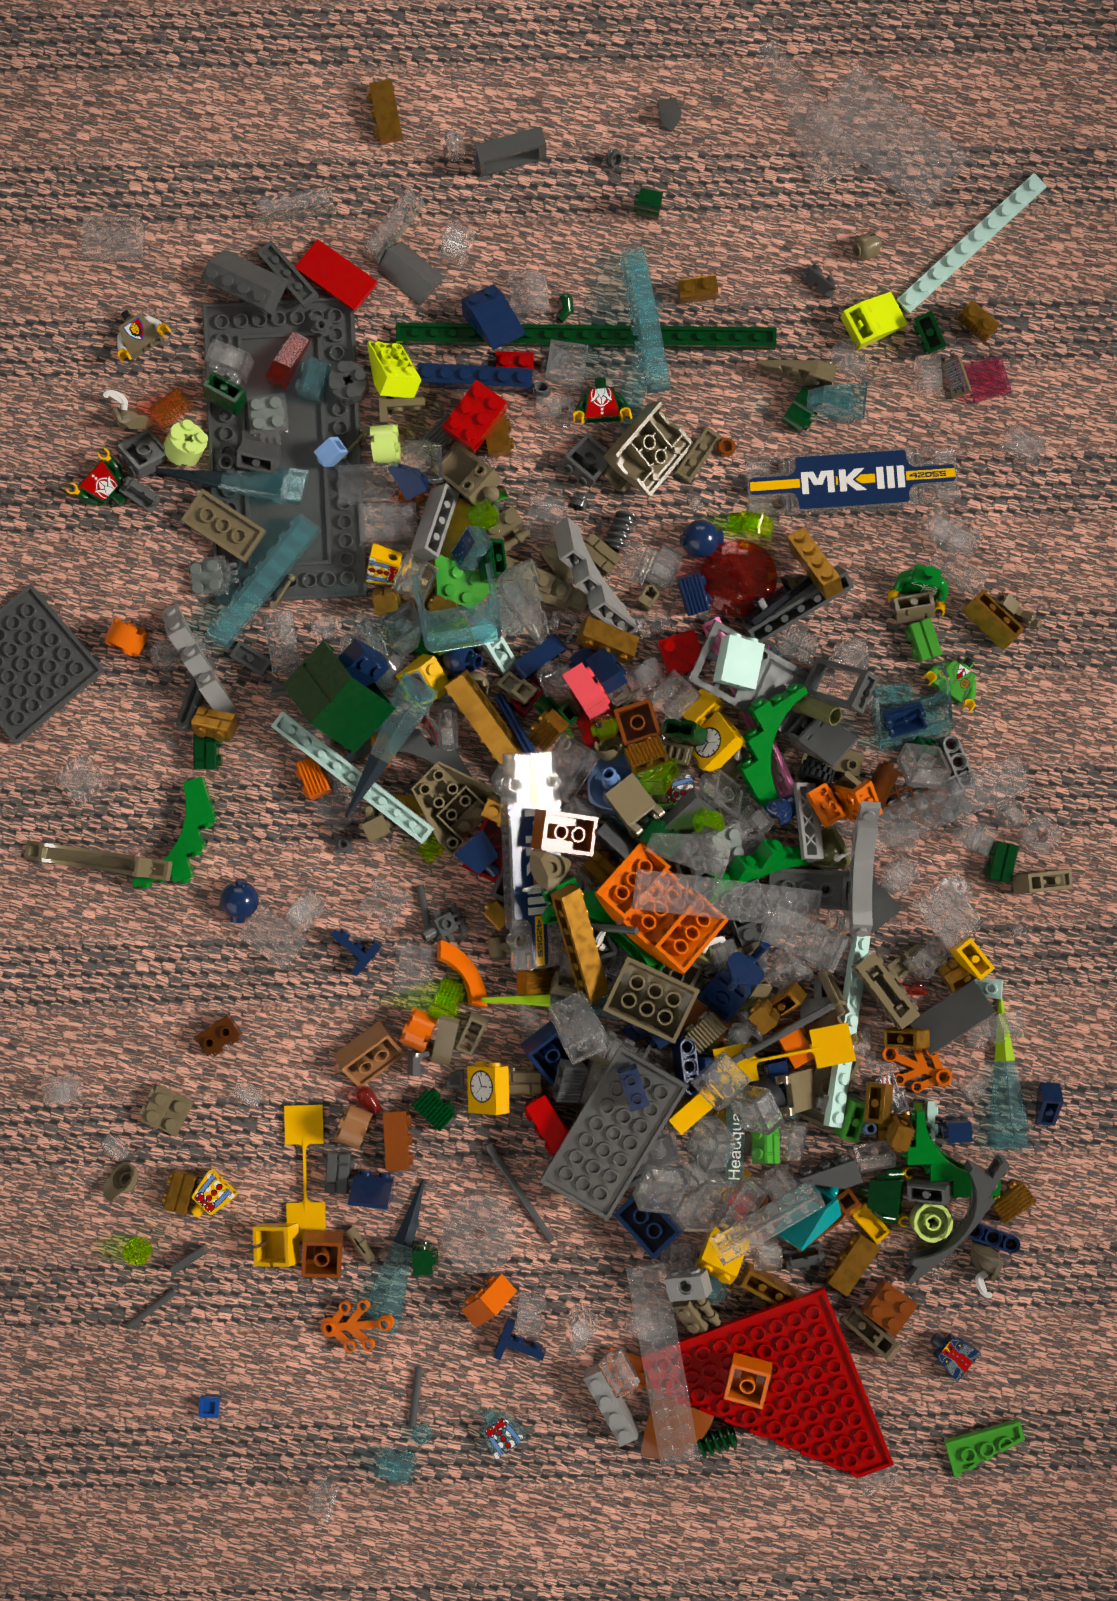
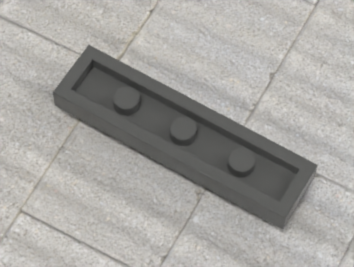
M271 240L256 251L258 256L274 274L289 280L286 288L304 309L319 297L313 287Z

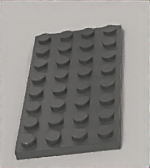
M619 1045L541 1176L540 1182L608 1221L688 1088V1084ZM636 1063L650 1106L631 1112L617 1069Z

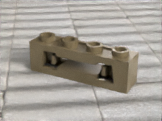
M868 952L851 967L897 1029H904L920 1016L917 1011L919 1008L914 1001L908 999L905 988L896 983L894 980L896 977L893 972L884 967L882 957L878 953ZM878 976L894 999L901 1004L897 1003L894 1005L877 981H872L871 977Z

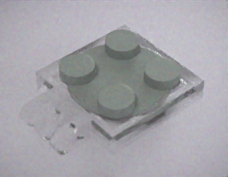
M278 393L247 397L251 436L260 435L261 442L266 443V439H268L269 444H274L273 439L276 438V444L281 446L280 433L290 432L286 394Z
M223 555L188 561L191 598L198 600L229 594L228 584L239 582L238 578H231V576L238 575V570H231V568L237 567V563L226 564V559Z
M734 821L702 832L711 870L714 871L731 865L737 855L747 856L746 849L757 845L756 841L748 842L755 838L754 834H746L753 831L752 826L741 829L740 823Z

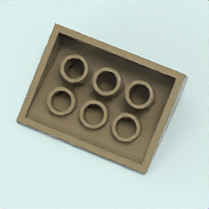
M627 956L603 1006V1010L675 1044L700 989Z

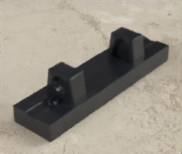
M786 574L781 578L783 586L765 600L758 596L752 599L754 608L742 616L744 622L756 626L813 583L811 578L802 574H798L793 578Z

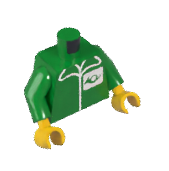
M917 564L898 575L893 586L894 590L888 593V603L892 598L899 597V591L909 595L932 591L934 601L938 600L935 603V612L936 609H941L943 616L946 608L944 602L947 598L949 585L945 578L941 577V570L935 569L933 566L926 567Z

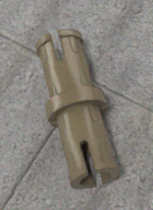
M354 1225L344 1232L353 1244V1249L359 1252L366 1264H369L377 1257L366 1244L367 1240L361 1237Z

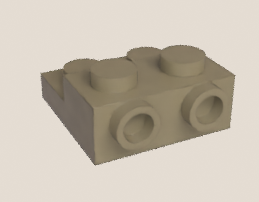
M160 1084L156 1088L153 1087L148 1095V1098H150L148 1105L144 1104L140 1110L139 1115L142 1116L140 1121L177 1137L194 1101Z

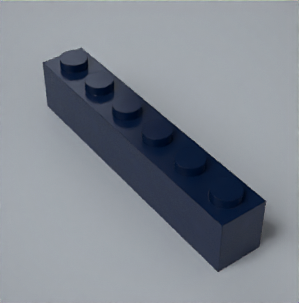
M418 363V374L421 378L419 387L469 390L473 383L478 380L492 391L532 393L533 369Z

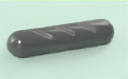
M205 656L214 670L215 663L213 659ZM193 676L176 719V725L182 731L192 728L191 721L204 698Z

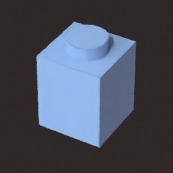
M329 437L314 453L317 456V461L322 466L333 467L349 451L338 437Z

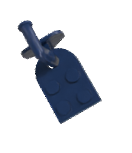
M762 939L749 958L741 952L732 953L726 961L727 968H722L717 972L697 999L728 1023L749 997L751 986H758L764 978L763 970L755 963L770 948L769 940Z

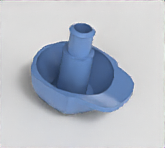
M624 754L611 762L601 760L600 758L595 759L591 775L587 780L590 803L598 810L613 815L618 814L604 797V794L632 773Z

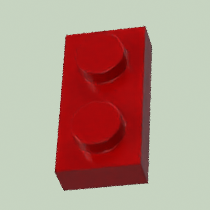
M496 351V367L533 369L534 373V352Z

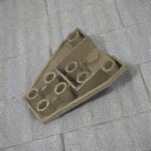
M437 761L411 788L428 823L435 828L433 833L438 843L452 856L465 843L464 839L485 819L481 814L488 798L491 796L503 803L506 802L493 787L440 761Z

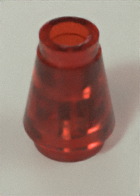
M364 1086L355 1094L356 1101L373 1113V1115L382 1109L372 1088Z

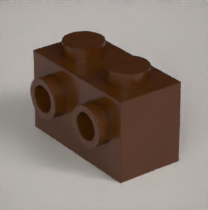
M229 1014L195 1036L207 1056L213 1054L215 1057L224 1051L223 1046L228 1043L231 1046L239 1041L240 1038L238 1036L243 1033Z

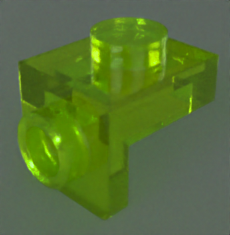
M701 808L700 812L693 818L694 829L697 833H700L705 825L721 832L726 826L722 814L715 810L710 811Z

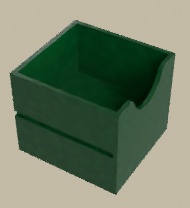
M322 641L282 686L312 726L353 753H356L374 733V730L378 729L396 708L375 682L364 686L354 679L333 653V647Z

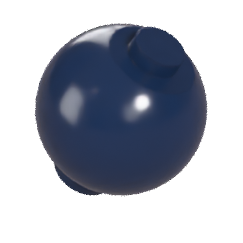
M706 520L692 521L684 528L682 535H680V545L683 546L689 555L696 558L710 556L716 551L718 545H722L724 542L723 531L717 530L711 522Z
M465 638L451 640L441 652L443 666L449 673L455 676L466 669L469 673L474 672L483 663V657L479 653L477 646Z
M236 879L235 882L228 884L220 896L221 908L225 914L230 916V922L245 923V918L251 916L259 904L257 890L244 879Z

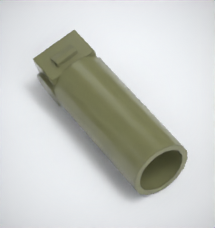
M808 694L797 701L791 708L793 712L805 714L832 726L837 725L842 718L841 708Z

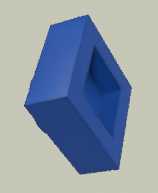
M201 1395L198 1417L218 1418L221 1396Z

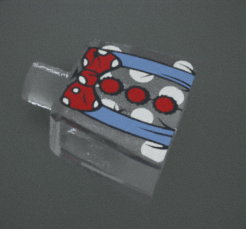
M691 772L661 784L662 792L652 794L653 801L656 804L677 803L694 787Z

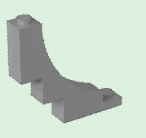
M569 517L564 518L553 526L559 560L571 568L574 585L587 594L590 612L605 623L631 634L640 629L639 622L627 614L626 606L611 590L595 566L584 543L580 527Z
M860 802L851 836L853 855L850 863L851 886L848 893L850 935L858 937L870 936L873 927V866L881 802Z

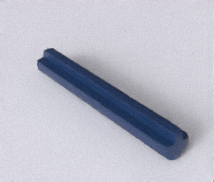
M498 693L494 696V700L526 757L536 756L537 753L505 695Z

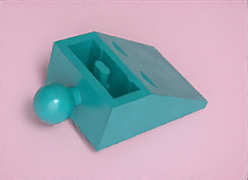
M807 1183L795 1194L773 1229V1233L803 1251L842 1215L839 1200L836 1198L840 1194L839 1188L827 1186L825 1190H822L814 1184Z

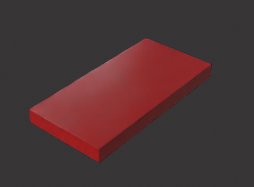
M318 239L295 266L301 275L354 312H356L378 284L377 280Z

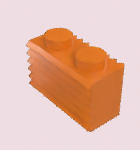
M311 757L295 763L297 766L295 773L297 778L302 780L304 784L302 791L306 798L309 797L314 801L334 792L326 769Z

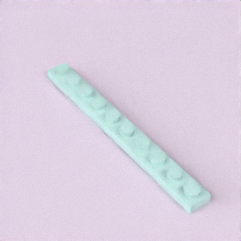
M1033 173L907 289L896 302L910 314L1046 189L1047 186Z
M282 711L271 727L355 792L362 771L286 712ZM374 782L363 797V799L421 844H424L435 829L376 782Z
M851 935L843 989V998L850 1013L840 1017L843 1023L848 1022L851 1035L857 1032L864 985L851 966L868 953L871 936L858 937ZM852 1062L832 1066L823 1124L825 1126L843 1127Z

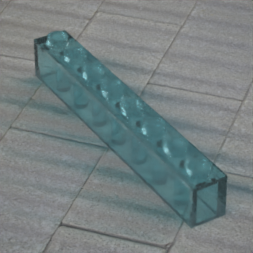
M645 246L623 249L622 257L619 258L620 270L624 269L622 282L623 286H627L625 298L626 302H630L631 306L628 307L629 319H633L634 324H631L632 335L637 338V341H635V351L640 354L638 367L639 370H643V375H641L642 387L646 386L647 394L669 391L671 380Z
M303 514L292 519L290 522L291 527L287 532L283 531L276 546L270 547L266 553L267 557L263 562L260 561L255 566L254 574L244 580L242 589L233 594L228 607L224 606L219 612L220 617L216 622L213 621L208 626L206 635L227 651L320 534L321 529Z

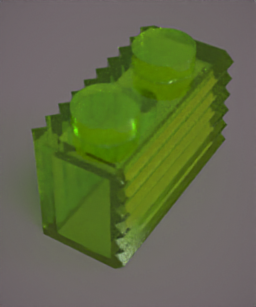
M669 758V762L647 770L644 776L640 778L639 782L649 795H665L668 788L672 786L676 777L680 775L676 760Z
M443 977L428 1015L440 1019L441 1015L456 1018L460 1008L457 1004H462L466 994L462 992L464 985Z

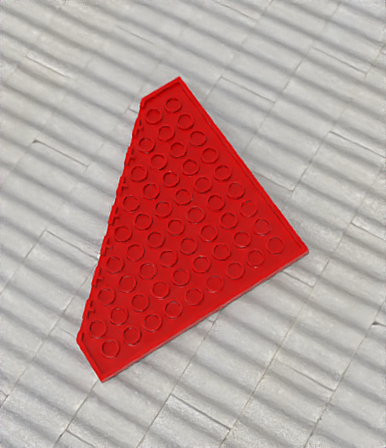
M825 1287L712 1327L707 1332L696 1333L641 1353L642 1361L655 1392L661 1395H668L675 1401L687 1406L696 1407L702 1412L724 1419L729 1424L745 1428L757 1436L771 1439L776 1444L785 1448H792L804 1456L820 1460L825 1465L839 1471L840 1469L846 1471L856 1478L894 1465ZM734 1352L772 1362V1372L763 1410L724 1399L725 1387Z

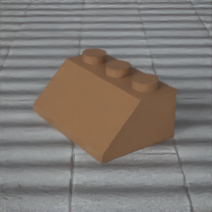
M379 1020L333 1055L340 1069L359 1088H362L407 1054L389 1029Z

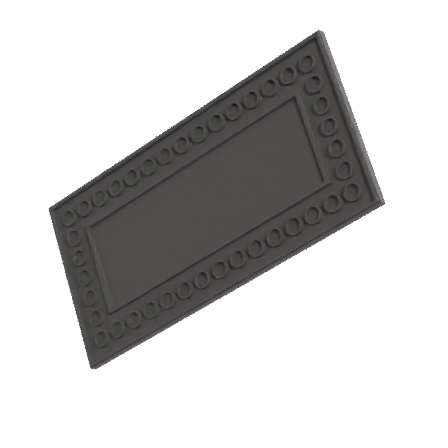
M334 297L317 298L305 309L296 299L280 300L273 315L245 302L202 304L205 378L207 380L212 372L221 375L246 389L247 403L237 416L206 400L210 471H218L216 466L219 464L218 461L222 453L237 457V450L243 438L281 446L280 463L274 475L237 467L236 463L233 474L223 471L219 488L210 487L211 495L267 531L246 563L213 542V560L219 563L223 571L221 588L215 592V604L273 602L288 581L290 574L295 576V580L290 583L279 602L368 597L361 441L347 454V458L341 459L333 467L322 466L317 461V456L314 453L329 437H338L347 449L360 436L359 402L352 405L339 402L329 386V374L340 361L357 363L355 312ZM320 315L324 319L329 318L332 320V326H330L327 337L312 333L311 327L315 323V316ZM279 397L285 411L284 424L272 431L256 429L251 418V402L253 399Z

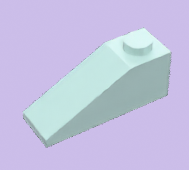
M485 617L471 629L472 634L501 673L505 674L517 660L499 629Z

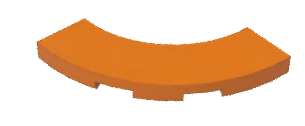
M443 940L438 941L437 960L447 964L461 975L467 993L468 1005L480 1008L488 1007L487 1003H482V998L487 997L480 973L473 962L456 946Z

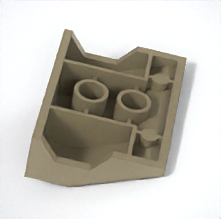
M661 402L647 404L603 456L615 472L647 497L653 495L694 445L683 429L670 423L661 412Z

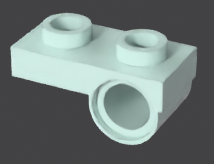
M983 978L981 981L975 980L986 998L1002 999V979Z
M924 1099L928 1133L931 1139L935 1141V1135H938V1124H935V1116H938V1105L932 1099Z

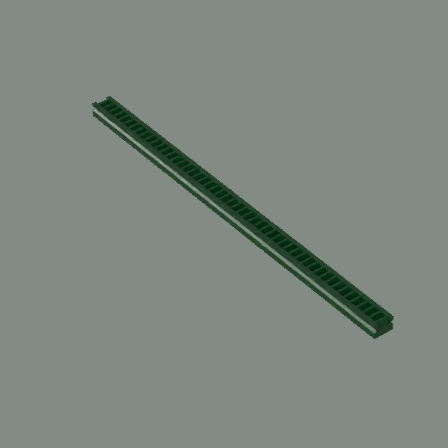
M396 322V343L400 345L489 346L469 323ZM521 324L525 335L503 346L775 350L777 327Z

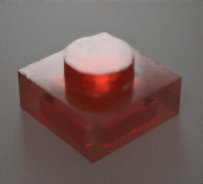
M911 983V986H906L908 995L928 996L929 988L923 987L922 983Z

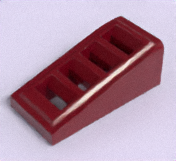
M533 676L529 683L531 685L534 683L541 691L535 693L536 697L530 699V704L521 703L526 709L518 704L519 701L515 699L510 704L511 708L522 718L529 714L534 707L533 704L549 689L536 676Z

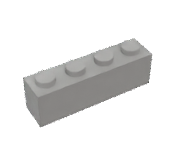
M446 483L431 488L410 553L422 562L439 557L459 493Z
M603 1361L585 1369L583 1380L620 1447L637 1440L639 1427Z

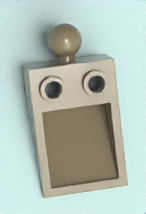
M456 442L432 469L477 509L486 499L494 502L499 498L500 493L496 487L503 481L492 467L459 442Z

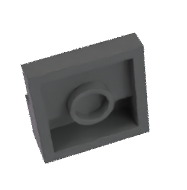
M150 428L117 445L118 460L121 464L126 463L129 473L133 477L137 476L139 479L155 472L158 464L168 460L164 452V444Z
M587 433L565 455L561 464L566 473H572L577 477L580 485L591 488L609 466V463L603 457L608 450Z

